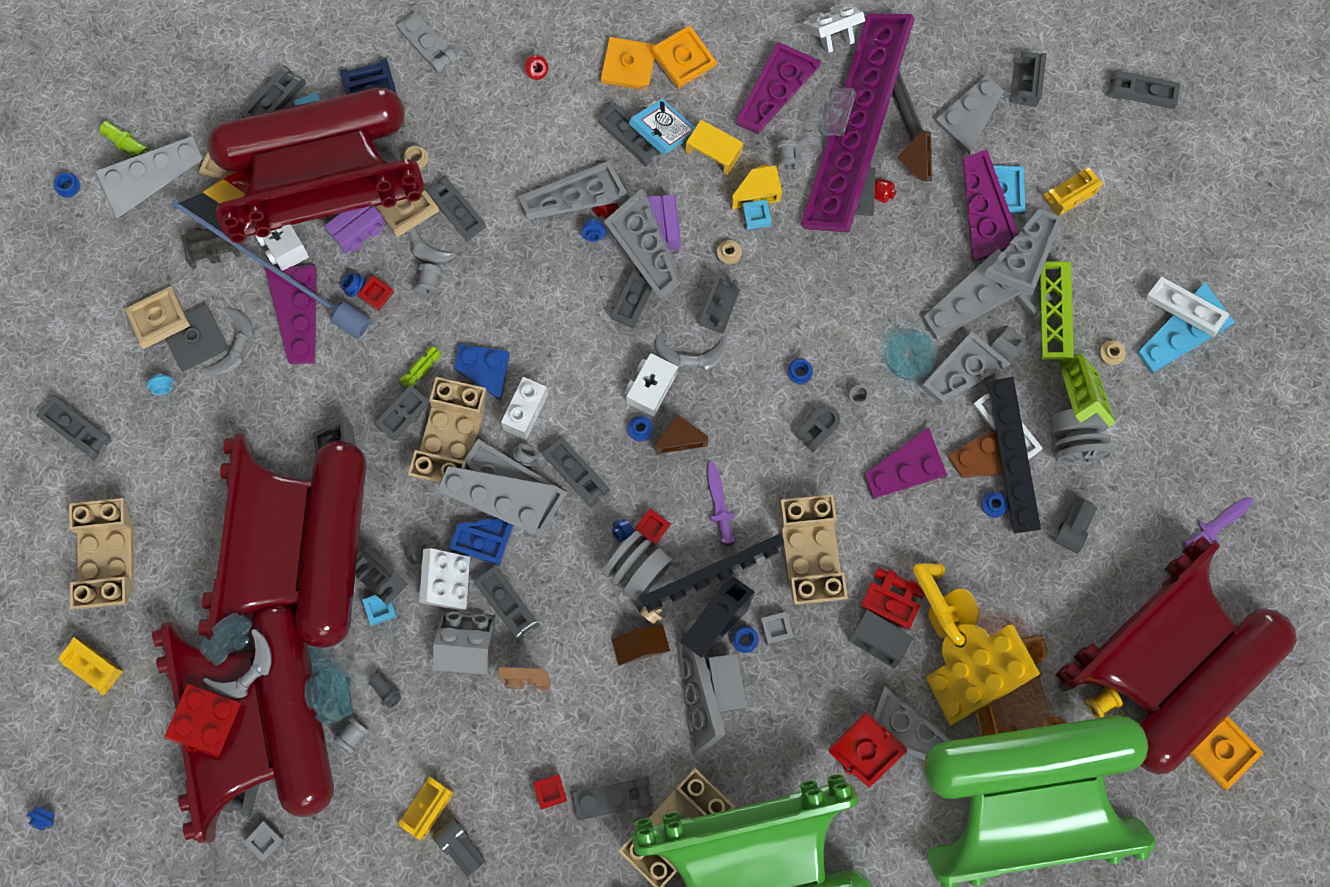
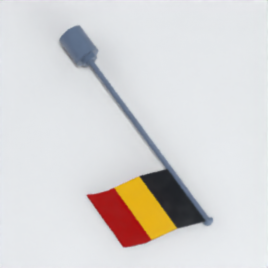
M243 170L233 173L198 195L181 202L179 200L172 202L174 210L179 209L332 310L330 313L332 317L331 323L357 340L360 339L370 326L372 319L349 303H337L333 306L241 244L231 242L230 238L223 233L216 218L215 209L217 205L224 201L241 198L246 194L251 183V171Z

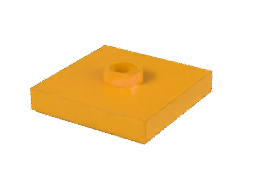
M690 25L657 43L650 49L654 58L677 89L717 65V61Z
M609 37L601 83L648 91L655 60L650 49L656 44Z
M1227 716L1190 756L1223 790H1228L1264 752Z

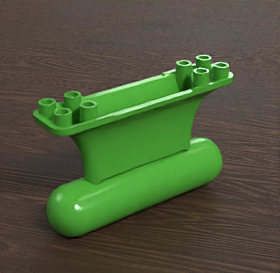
M1116 715L946 741L933 746L925 756L923 767L927 785L933 792L945 799L970 797L968 820L960 837L949 845L933 847L927 853L928 864L935 878L941 882V887H958V882L964 881L980 886L986 882V878L1000 876V874L1093 859H1105L1109 863L1118 864L1123 861V856L1133 855L1137 859L1149 858L1150 851L1155 849L1156 846L1154 836L1140 819L1135 817L1120 818L1115 813L1108 799L1104 776L1130 772L1139 768L1144 762L1149 745L1143 728L1138 722L1127 716Z
M842 774L829 776L827 778L828 785L817 787L816 781L809 780L800 784V792L789 794V796L696 818L680 819L678 812H670L663 815L664 823L654 826L651 819H640L635 822L636 831L632 833L634 851L637 855H659L666 858L680 873L687 887H872L871 882L863 874L855 870L842 869L825 874L824 843L828 827L838 813L853 808L859 803L857 792L851 784L845 783L844 775Z

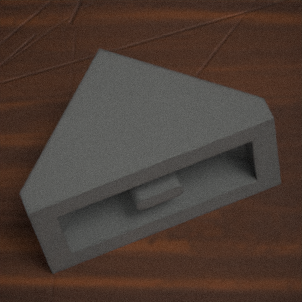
M342 417L313 433L315 456L318 449L328 442L342 441L355 445L353 426L346 417Z

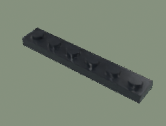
M1014 377L988 380L987 388L1013 534L1041 530Z
M779 533L639 597L635 605L639 613L645 610L648 613H652L662 608V603L669 599L672 602H676L687 596L686 592L693 588L696 591H700L710 585L709 581L717 577L719 581L733 575V570L739 567L745 570L754 566L757 563L756 560L763 556L766 560L780 553L778 549L785 542Z

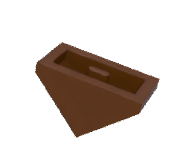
M920 131L897 157L924 182L932 181L930 131Z
M677 415L657 441L656 454L707 447L708 436Z
M663 625L636 629L612 639L619 666L670 652Z

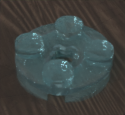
M904 331L894 335L887 345L885 362L889 370L901 380L918 381L928 375L934 367L936 350L928 335L916 331ZM908 350H912L913 354H917L913 362H909V359L904 357Z
M233 613L225 617L213 627L212 631L215 634L211 639L208 640L205 637L200 646L201 654L214 665L221 664L228 654L235 649L241 650L247 645L250 640L247 634L252 626L251 621L243 613H241V616Z
M329 667L312 673L313 676L305 684V699L309 709L314 708L318 714L315 716L316 719L325 724H332L350 716L353 711L350 678L346 674H340L337 670Z

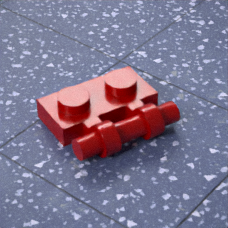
M878 567L874 576L883 580L881 586L873 582L870 584L860 608L869 610L877 616L909 630L921 606L911 601L913 595L923 599L925 593L922 587L918 586L917 582L913 580L907 581L897 576L896 572L890 569L886 571ZM891 585L904 590V595L900 596L890 591Z

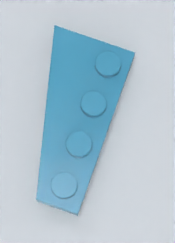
M1206 282L1194 293V295L1227 312ZM1173 315L1139 350L1137 355L1152 374L1212 338V336ZM1230 315L1217 334L1235 323Z

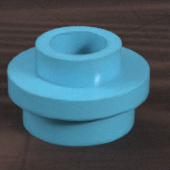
M156 374L151 377V380L147 381L146 385L151 394L162 395L172 391L174 382L173 378L166 376V374Z

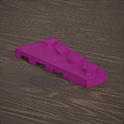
M777 42L737 118L736 125L759 134L820 67L821 61Z
M987 149L962 159L973 261L991 255L998 248L1001 251L1007 249L1015 236H1018Z
M290 266L282 271L317 294L316 266ZM265 267L289 364L316 363V300Z

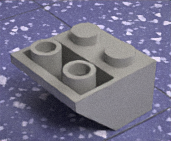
M442 612L433 643V670L488 675L496 616Z

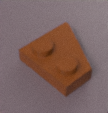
M989 430L947 456L961 478L1003 474L997 439L992 430Z

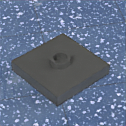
M207 305L185 314L190 326L165 338L182 372L229 349Z

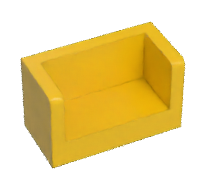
M701 119L686 142L685 152L690 154L695 149L724 165L723 173L728 176L742 154L744 143Z

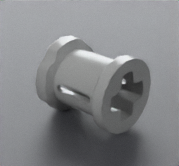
M783 140L777 143V151L780 155L778 169L780 171H795L799 169L800 162L797 160L796 153L798 149L797 141Z
M427 263L420 264L419 283L415 285V291L421 294L436 295L438 291L436 282L438 275L441 274V268Z
M351 716L348 726L340 735H335L333 739L348 752L353 753L358 741L364 735H368L370 731Z

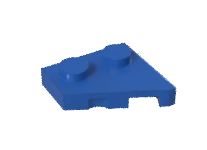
M459 344L454 369L473 381L477 386L486 388L487 392L496 399L501 400L510 352Z
M484 519L474 523H458L449 549L500 566L514 525L501 519Z

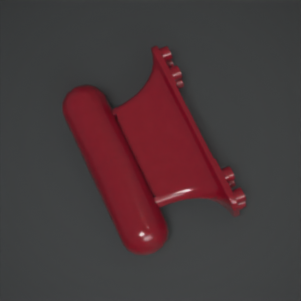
M375 87L223 122L213 128L208 137L207 147L214 163L225 171L239 172L252 169L251 183L246 194L241 198L224 201L217 205L215 209L216 218L223 233L230 238L231 242L242 243L248 236L267 237L271 234V231L286 225L298 224L369 206L382 205L383 207L390 208L396 205L397 201L404 199L410 202L418 201L422 196L421 193L424 191V182L418 163L411 159L389 163L379 155L372 140L390 137L398 132L404 124L405 107L398 95L388 88Z
M236 433L234 439L225 438L223 448L225 454H230V463L221 464L220 477L221 479H227L228 496L213 592H204L202 596L203 609H209L210 615L209 619H200L198 625L199 636H205L206 642L212 643L216 648H226L233 628L245 616L269 606L297 604L295 626L296 633L300 639L308 645L318 648L336 646L346 638L351 624L367 465L365 455L361 449L352 443H344L342 441L328 442L318 449L314 458L312 480H301L276 474L263 467L254 459L252 446L244 434Z
M1201 536L1195 542L1192 541L1188 547L1182 550L1184 553L1178 559H1173L1164 568L1171 576L1162 584L1163 587L1099 649L1094 643L1090 644L1087 648L1084 646L1073 656L1080 664L1079 666L1073 661L1069 665H1064L1055 674L1062 682L1058 687L1064 692L1083 684H1097L1112 688L1138 704L1148 714L1139 724L1145 732L1149 745L1147 757L1140 767L1158 775L1168 774L1175 770L1292 652L1297 642L1295 627L1289 618L1279 611L1257 609L1250 613L1238 626L1228 617L1213 593L1209 576L1211 560L1220 544L1216 540L1209 542L1204 536Z
M295 605L269 606L253 612L248 626L252 649L244 651L215 652L197 648L186 641L180 627L172 622L162 623L160 630L152 631L155 647L161 646L165 652V656L156 659L158 672L160 674L166 673L169 680H171L175 709H177L187 684L210 691L203 682L204 678L222 683L237 681L250 669L254 662L256 651L255 641L251 633L253 629L258 630L265 637L272 656L269 673L257 677L247 689L248 694L246 696L231 699L241 703V706L219 758L200 751H196V753L189 752L185 749L186 746L181 745L187 777L185 781L187 793L178 796V803L182 812L189 811L192 820L191 822L183 823V834L186 840L193 839L194 841L197 840L198 843L204 844L215 841L216 822L223 808L242 792L266 781L275 779L278 799L282 808L289 814L297 817H310L320 813L329 805L333 797L334 784L308 644L303 642L296 633L295 619L297 607Z

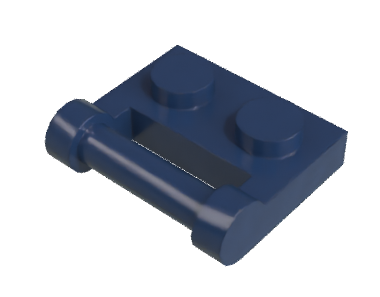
M387 58L380 59L379 63L352 70H347V68L339 70L346 94L375 87L388 88L397 94ZM383 72V74L353 82L350 81L353 79Z

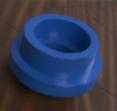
M61 173L54 180V189L62 197H72L78 193L80 181L74 174ZM66 183H71L68 188L64 189Z
M596 219L586 221L581 229V236L590 242H597L606 235L605 226H603L600 220Z
M350 272L344 277L341 289L344 290L347 296L353 297L365 285L363 275Z
M796 359L789 364L787 374L792 382L805 384L811 379L813 368L808 361ZM797 368H802L805 374L799 376L796 374L795 370Z
M636 416L628 424V434L635 441H646L653 434V424L645 416ZM642 424L645 426V430L639 432L636 430V426Z
M990 492L982 499V510L989 517H1001L1008 509V501L1003 494ZM991 501H998L999 508H994L991 505Z
M626 519L616 520L612 523V534L620 543L635 532L632 525Z
M749 626L737 628L732 635V644L741 653L752 652L758 645V634ZM742 635L749 636L750 643L747 645L742 644L740 637Z
M34 807L32 812H28L26 815L30 819L28 824L36 829L44 831L46 827L52 828L54 825L52 821L55 815L42 808Z

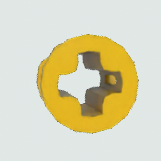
M1104 687V691L1094 698L1089 697L1085 700V704L1095 718H1103L1104 714L1115 707L1120 708L1123 705L1118 693L1109 687Z

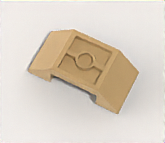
M440 377L435 378L429 399L432 408L420 450L414 451L408 476L440 483L448 466L469 470V466L464 460L476 443L484 415L486 388Z
M833 494L781 500V531L785 542L783 547L788 584L794 605L847 600L844 572L841 573L834 527L837 518Z
M125 499L70 503L69 530L77 534L78 582H70V609L78 610L127 604L134 587L133 525Z
M694 768L649 819H651L654 826L664 823L663 815L670 812H678L680 819L696 818L734 809L735 806ZM632 837L618 851L654 887H664L677 872V869L662 856L637 855L634 851Z

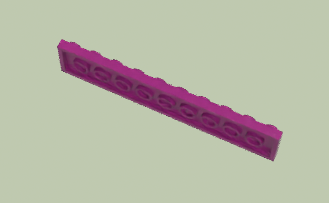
M867 14L801 222L804 229L850 232L915 20L912 14Z

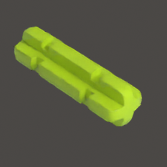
M430 346L424 352L425 356L421 355L408 369L409 373H405L400 378L399 382L403 387L407 389L410 385L414 386L416 384L415 381L417 379L420 380L433 366L432 363H436L439 360L441 353L437 348Z

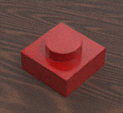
M372 275L357 295L361 300L379 312L393 295L394 291Z
M649 509L634 530L635 532L639 531L643 534L644 539H649L651 544L656 546L670 528L671 523L652 509Z
M560 774L533 783L541 810L567 802Z

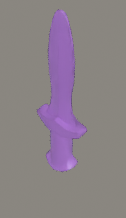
M710 461L708 463V482L715 504V516H711L710 520L719 522L722 536L720 544L729 547L736 541L732 536L729 520L735 517V513L730 514L727 510L719 472L714 462Z
M1246 498L1235 503L1211 523L1204 524L1201 521L1199 523L1201 531L1190 540H1184V548L1188 547L1192 541H1197L1201 536H1204L1207 540H1216L1218 542L1219 540L1216 536L1219 531L1238 519L1250 507L1253 499Z

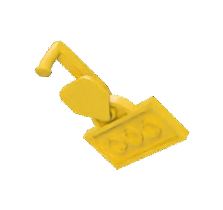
M918 563L913 567V572L931 605L928 613L929 620L936 634L944 638L942 655L945 665L928 675L926 679L950 726L960 723L1040 675L1014 625H1007L990 636L985 629L977 625L980 609L968 590L963 588L955 589L945 597L942 596L933 577L939 579L944 575L945 567L943 564Z

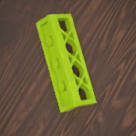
M1045 262L1040 274L1042 360H1060V364L1063 365L1071 362L1074 358L1071 262ZM1046 269H1058V280L1055 283L1046 277ZM1052 290L1058 294V304L1055 307L1046 300V295ZM1052 314L1059 318V328L1056 331L1047 324V319ZM1055 338L1060 342V352H1048L1047 343Z
M1083 353L1074 357L1071 362L1062 365L1060 368L1072 409L1080 423L1098 413L1109 427L1115 424L1116 421L1100 374Z

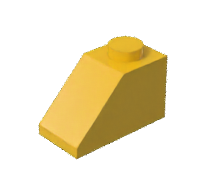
M761 165L752 169L733 194L732 209L742 208L743 203L767 199L768 204L780 202L782 189L777 166Z

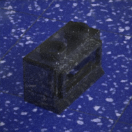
M191 228L187 231V234L181 235L185 260L192 269L197 268V260L208 258L211 263L215 264L221 261L220 254L232 251L238 258L242 257L241 251L226 240L192 249V244L220 237L209 229Z

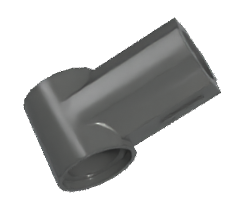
M1076 498L1065 521L1060 524L1058 528L1060 532L1057 538H1053V542L1078 554L1088 537L1086 531L1097 507L1086 499Z
M453 817L435 832L432 838L446 855L449 854L466 877H468L486 860L468 839L469 835L467 832L460 828L459 822Z

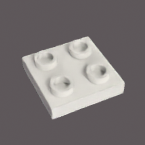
M840 4L831 7V11L828 13L810 15L809 20L802 22V26L806 33L820 37L824 50L830 53L833 51L830 34L842 30L846 42H849L850 45L855 43L852 26L865 21L863 11Z
M432 548L423 549L419 603L455 610H466L470 557Z

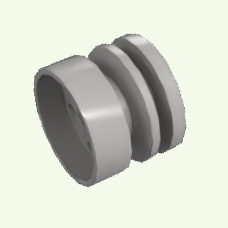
M1073 409L1061 411L1051 417L1054 436L1064 438L1055 443L1056 450H1059L1056 453L1059 463L1086 464L1105 459L1113 454L1112 446L1108 444L1111 442L1110 435L1100 433L1107 430L1109 426L1098 413H1095L1081 423L1075 417Z
M639 531L634 532L617 546L602 571L606 578L611 577L618 571L612 580V583L615 585L622 582L625 578L629 581L624 588V593L635 602L639 597L651 590L648 587L650 582L654 578L659 581L673 560L661 549H657L648 555L647 551L651 541L647 539L638 546L643 538V534Z

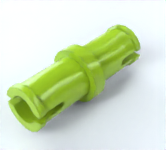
M105 121L99 128L100 135L115 143L116 148L119 150H125L134 157L149 151V148L136 141L131 133L123 132L110 121Z

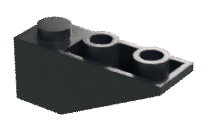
M733 577L715 595L681 639L680 643L703 658L748 611L755 591Z

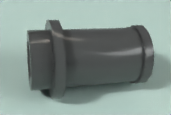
M383 673L377 674L369 681V685L383 700L381 703L383 706L392 708L401 701V692L393 688Z

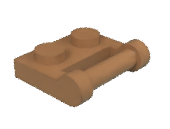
M499 667L498 679L508 689H523V684L536 685L539 690H547L551 686V679L544 669Z

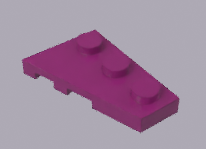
M927 428L867 472L864 477L874 500L946 477L947 473L930 429Z

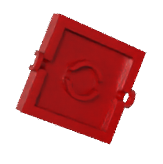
M187 684L164 739L186 746L185 749L189 752L196 753V751H200L219 758L241 703L220 696L221 694L219 693L214 694L211 690L206 691Z
M865 712L829 747L828 752L843 765V769L847 774H854L870 788L907 752V747L894 737L891 731L889 732L885 726L883 727L870 714Z

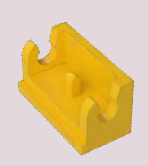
M1087 167L1054 189H1050L1042 197L1054 213L1060 216L1095 195L1104 183Z
M75 637L72 638L70 644L58 658L63 666L67 667L103 696L123 673V670L83 640Z
M429 776L402 819L398 822V826L418 840L423 841L455 792Z

